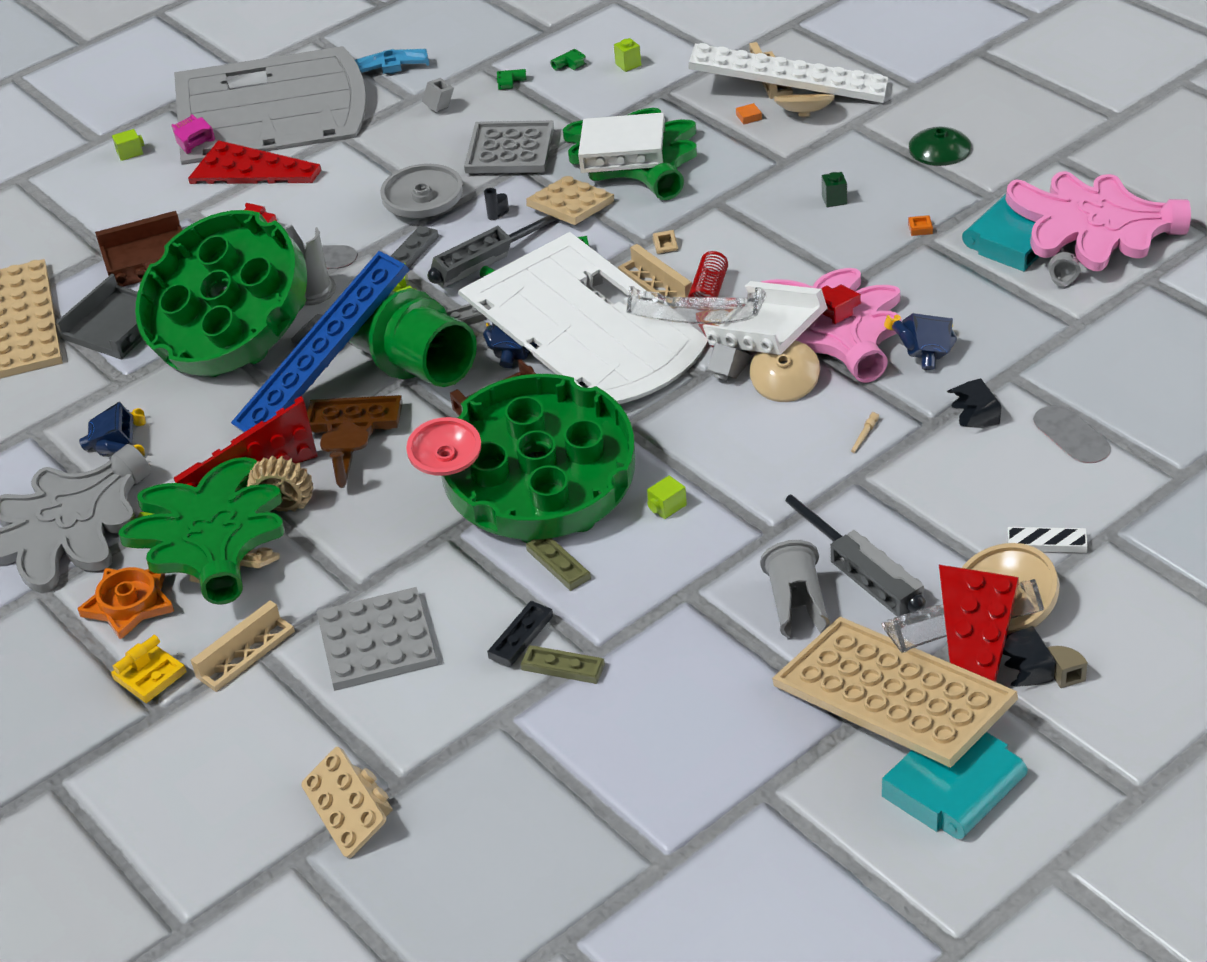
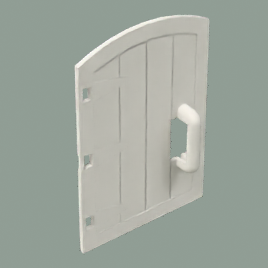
M571 232L463 287L458 292L463 299L518 344L533 353L534 357L555 374L574 377L575 383L582 387L579 384L581 381L588 386L587 388L597 386L613 397L619 404L652 394L678 379L692 367L708 344L705 335ZM597 273L601 274L628 295V297L623 299V303L620 301L615 304L592 287L593 276ZM483 304H488L491 309H486ZM534 342L539 347L536 349L529 343Z

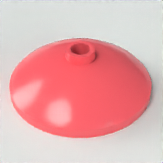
M452 417L436 418L421 424L411 433L406 446L407 455L411 464L421 472L436 476L452 475L465 470L475 462L481 451V439L476 428L462 419Z

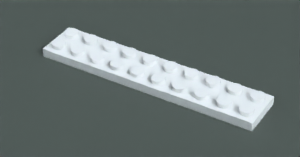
M695 43L688 64V69L880 103L884 102L888 77L878 73L869 74L860 70L851 71L842 67H828L820 63H806L803 60L794 61L784 57H771L763 53L754 54L748 53L745 50L736 51L726 47H713L705 43Z

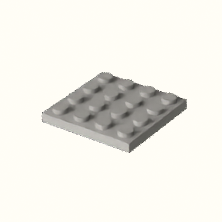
M553 120L475 122L464 165L465 173L518 174L545 172L554 130Z
M417 587L316 611L334 691L438 665Z

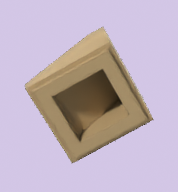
M674 230L653 233L652 240L657 254L678 251Z

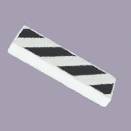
M1007 528V543L1026 544L1042 552L1087 553L1086 528Z

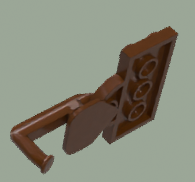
M402 395L310 400L307 415L311 431L316 434L326 432L321 437L320 447L323 451L332 452L330 457L332 458L335 480L340 488H345L353 457L352 453L367 446L369 436L372 435L374 429L391 430L398 428L403 404Z

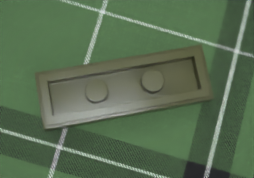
M554 539L532 540L526 544L527 551L570 591L591 579L590 572Z
M529 645L521 662V670L593 684L598 683L605 666L604 658Z

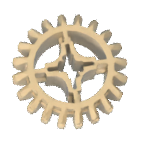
M271 456L270 459L263 457L262 461L256 462L252 470H250L247 486L270 484L279 487L282 503L273 510L285 512L292 510L295 512L298 508L304 509L311 499L313 491L312 476L307 473L306 468L300 467V463H293L292 459L284 460L282 456L279 459H276L274 456Z

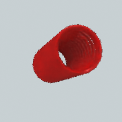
M708 251L703 254L688 295L689 305L698 312L713 310L717 302L728 268L727 258L718 251ZM708 255H718V256L722 257L725 261H723L721 258H719V257H717V256H708ZM707 258H717V259L721 260L723 263H721L720 261H718V260H716V259H707ZM706 261H716V262H719L722 266H720L719 264H717V263H715V262H706ZM708 263H710V264H715V265H718L721 269H719L718 267H716V266H714V265H705V264H708ZM709 266V267L717 268V269L719 270V272H718L717 270L713 269V268H706V267ZM698 291H700V292L703 293V294L710 295V296H704V295L700 294ZM695 292H697V293H698L700 296H702V297L712 298V299H703V298L699 297ZM697 298H699V299H701V300H704V301H712V302H702V301L698 300ZM696 301H698V302H700V303H703V304H711V305H701V304L697 303ZM695 304H697V305H699V306H701V307H710V308H705V309H704V308H700V307L696 306Z

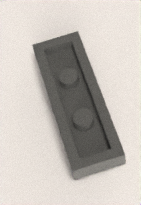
M419 226L391 257L405 263L410 268L439 237L438 230Z

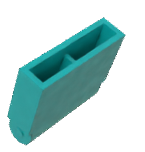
M1005 194L963 232L962 240L967 247L978 251V255L1024 272L1039 258L1032 250L1030 244L1032 228L1036 222L1019 215L1011 209L1005 200Z
M986 732L951 768L911 750L882 778V797L932 830L938 832L942 829L956 839H963L1027 775L1028 770L1023 760L1008 750V744Z

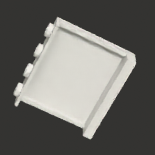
M664 113L583 119L578 153L581 173L653 168L663 163V132H666Z
M750 281L745 285L749 298L720 326L704 324L703 328L709 345L715 346V343L735 349L781 355L827 309L822 289Z

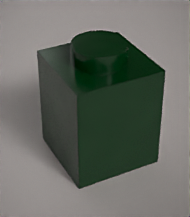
M831 172L821 175L822 198L826 207L846 205L847 182L843 173Z

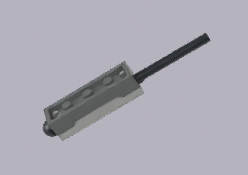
M548 215L509 235L499 226H496L433 257L427 277L430 282L438 284L443 289L481 270L483 266H489L507 257L512 242L557 221L558 218Z
M792 494L787 496L785 500L787 504L833 541L830 544L831 563L899 619L909 612L918 613L924 609L926 605L923 596L924 585L919 579L911 576L900 564H896L884 551L876 548L866 537L861 536L855 530L842 536Z

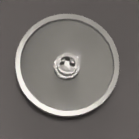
M417 164L405 167L391 174L383 182L380 194L384 207L391 213L407 218H423L440 214L452 208L462 197L463 184L460 175L450 167L439 164Z

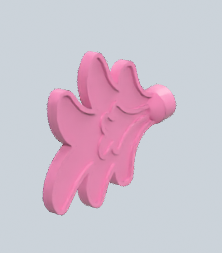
M1058 172L1051 180L1050 193L1025 181L1013 180L1007 186L1005 198L1007 204L1016 213L1036 222L1032 228L1030 239L1031 248L1036 255L1043 258L1053 257L1066 244L1076 240L1075 254L1078 261L1092 271L1104 270L1112 252L1117 247L1124 255L1131 258L1146 257L1151 240L1156 235L1166 232L1167 235H1186L1191 221V207L1188 199H1169L1166 203L1147 201L1130 193L1120 179L1112 174L1097 177L1094 180L1093 187H1091L1070 172Z
M855 268L831 271L821 276L813 286L783 279L761 281L764 283L817 289L826 285L835 288L842 284L861 294V304L853 308L852 316L837 324H833L831 318L821 314L796 341L808 345L815 353L828 354L840 359L851 374L862 383L872 382L884 373L888 361L878 345L885 339L897 334L894 330L885 328L884 322L887 315H890L892 319L895 315H899L888 311L900 302V289L892 285H873L857 290L861 285V273Z

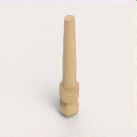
M875 412L870 414L851 450L852 453L856 452L868 432L873 429L879 419V414Z

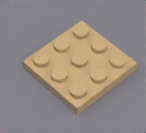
M564 176L526 198V206L573 225L578 224L614 202V194L591 186L589 183L575 180L571 176Z

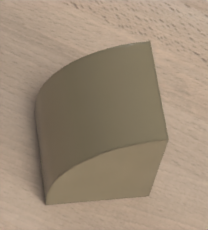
M1065 646L1048 647L1056 661L1054 679L1060 688L1086 681L1088 662L1082 654Z

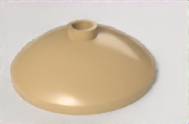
M834 95L774 96V101L779 106L791 112H798V116H810V112L821 110L834 100Z
M796 340L781 355L757 352L750 365V377L756 391L763 397L778 402H790L804 397L815 387L820 376V364L817 355L808 345Z

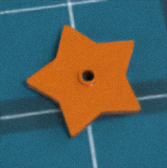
M136 567L119 570L105 568L103 578L96 587L95 595L77 608L80 617L107 621L118 638H124L142 620L174 611L171 601L161 591L165 573L157 574L149 569L144 570Z

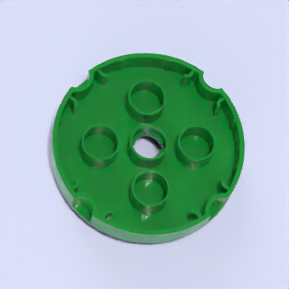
M231 210L213 214L179 232L164 246L165 252L162 258L149 265L139 286L135 314L142 338L166 364L190 375L217 377L222 373L233 371L248 363H259L266 357L268 350L286 333L298 312L306 303V262L299 246L276 220L268 223L259 212L249 210Z
M557 374L515 376L490 384L461 403L462 413L457 418L470 423L476 428L481 439V451L475 462L465 470L452 475L441 476L445 493L454 508L465 519L485 531L499 536L521 539L525 543H529L532 540L561 537L575 532H586L619 504L630 487L635 471L633 429L627 414L620 404L597 386L592 388L580 387L575 383L574 377ZM533 452H543L545 455L538 458L527 457L528 454Z

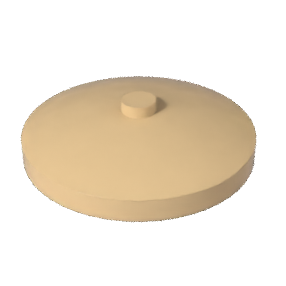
M1020 543L995 545L980 551L962 566L965 569L1019 577L1018 590L1007 635L1031 626L1036 627L1051 613L1057 602L1060 590L1057 572L1051 560L1035 547Z

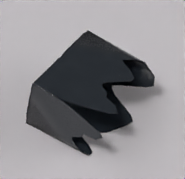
M981 378L968 381L947 391L959 396L952 403V408L964 409L959 415L960 426L982 428L1000 424L1001 404Z
M1034 626L1006 636L1002 654L1011 658L1004 665L1019 670L1017 679L1011 682L1010 686L1038 685L1054 680L1056 661Z

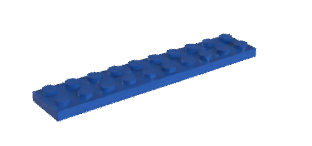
M378 251L231 423L244 433L259 422H266L276 416V412L281 408L286 409L295 403L294 400L302 396L379 305L389 296L397 284L402 281L410 269L404 263Z

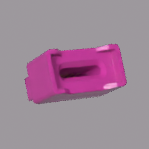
M191 114L190 117L175 125H171L177 144L186 154L191 153L193 148L204 142L215 140L213 128L202 117L197 119Z

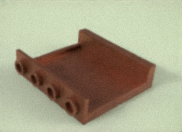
M172 211L95 232L108 276L114 274L117 285L122 287L141 282L149 265L162 258L165 252L164 246L181 232L182 228L177 212Z

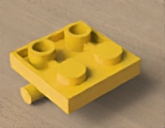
M152 635L142 644L137 643L125 652L126 656L112 666L114 671L111 672L113 680L145 703H148L187 673L184 664L157 646L160 640L156 635Z

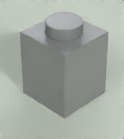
M441 78L427 82L422 102L435 112L448 108L454 87Z

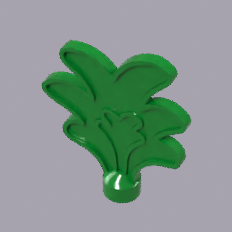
M645 108L628 115L661 113V110L658 108ZM685 119L665 122L666 132H663L662 144L663 163L653 168L588 172L589 179L600 181L619 177L633 178L645 183L661 200L675 198L681 192L684 185V178L677 168L697 156V144L688 140L696 134V122ZM583 120L570 123L563 128L564 140L577 143L568 150L569 162L571 164H579L578 153Z
M247 457L234 458L210 470L201 479L197 487L182 483H165L140 491L137 495L139 507L142 511L152 513V515L142 516L125 524L118 533L120 541L124 547L150 549L146 555V560L151 572L157 574L185 573L192 575L200 580L201 593L205 600L217 605L228 604L236 600L242 593L243 584L239 565L244 556L255 547L280 538L284 534L281 517L269 512L282 503L281 491L279 487L270 484L247 486L250 470H252L257 461Z

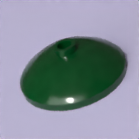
M939 126L924 129L915 134L909 141L910 155L921 163L933 166L956 164L964 160L971 151L969 138L959 130Z

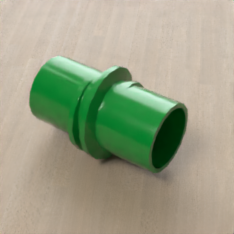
M412 288L397 292L392 290L389 296L348 342L350 345L371 354L376 366L390 377L403 380L418 377L439 387L455 385L463 379L472 367L477 352V340L472 328L465 322L447 315L445 308L426 292Z

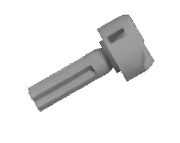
M1063 247L1051 258L1048 264V270L1053 282L1061 287L1071 284L1081 271L1077 258L1073 254L1065 252Z

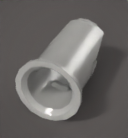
M292 224L284 228L299 246L306 262L307 286L305 305H315L330 299L335 293L336 284L334 279L328 276L318 227L315 228V237L306 242V249Z
M787 540L777 543L768 548L762 554L760 560L762 571L770 577L781 634L788 639L791 635V608L806 606L810 618L820 633L828 628L830 624L815 568L819 560V553L815 545L804 540Z

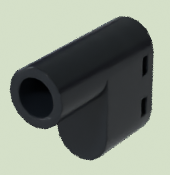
M495 188L484 190L489 220H497L509 212L506 194H497Z

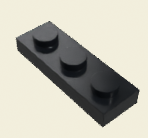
M530 601L487 651L488 658L511 667L552 619L553 610Z

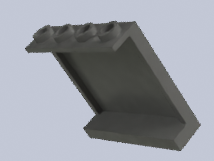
M111 274L56 321L61 339L122 359L143 340L137 326L135 314L138 292L117 285L115 275Z

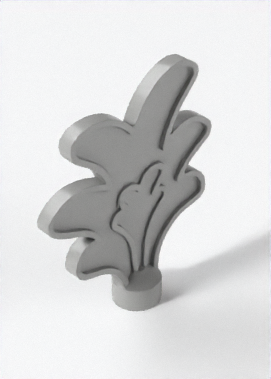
M126 444L111 456V460L94 470L83 473H66L51 467H44L37 471L31 480L34 494L0 495V525L2 526L0 528V566L16 562L17 570L23 582L30 589L39 593L50 592L58 585L59 563L64 552H66L71 562L81 569L99 571L108 568L112 564V554L105 540V530L110 533H119V530L125 524L136 519L134 510L127 501L131 487L137 485L151 474L150 466L143 455L134 446Z

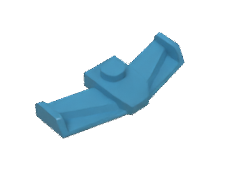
M391 49L355 59L361 73L382 67L383 74H394L402 71L401 64L426 63V66H430L427 49Z

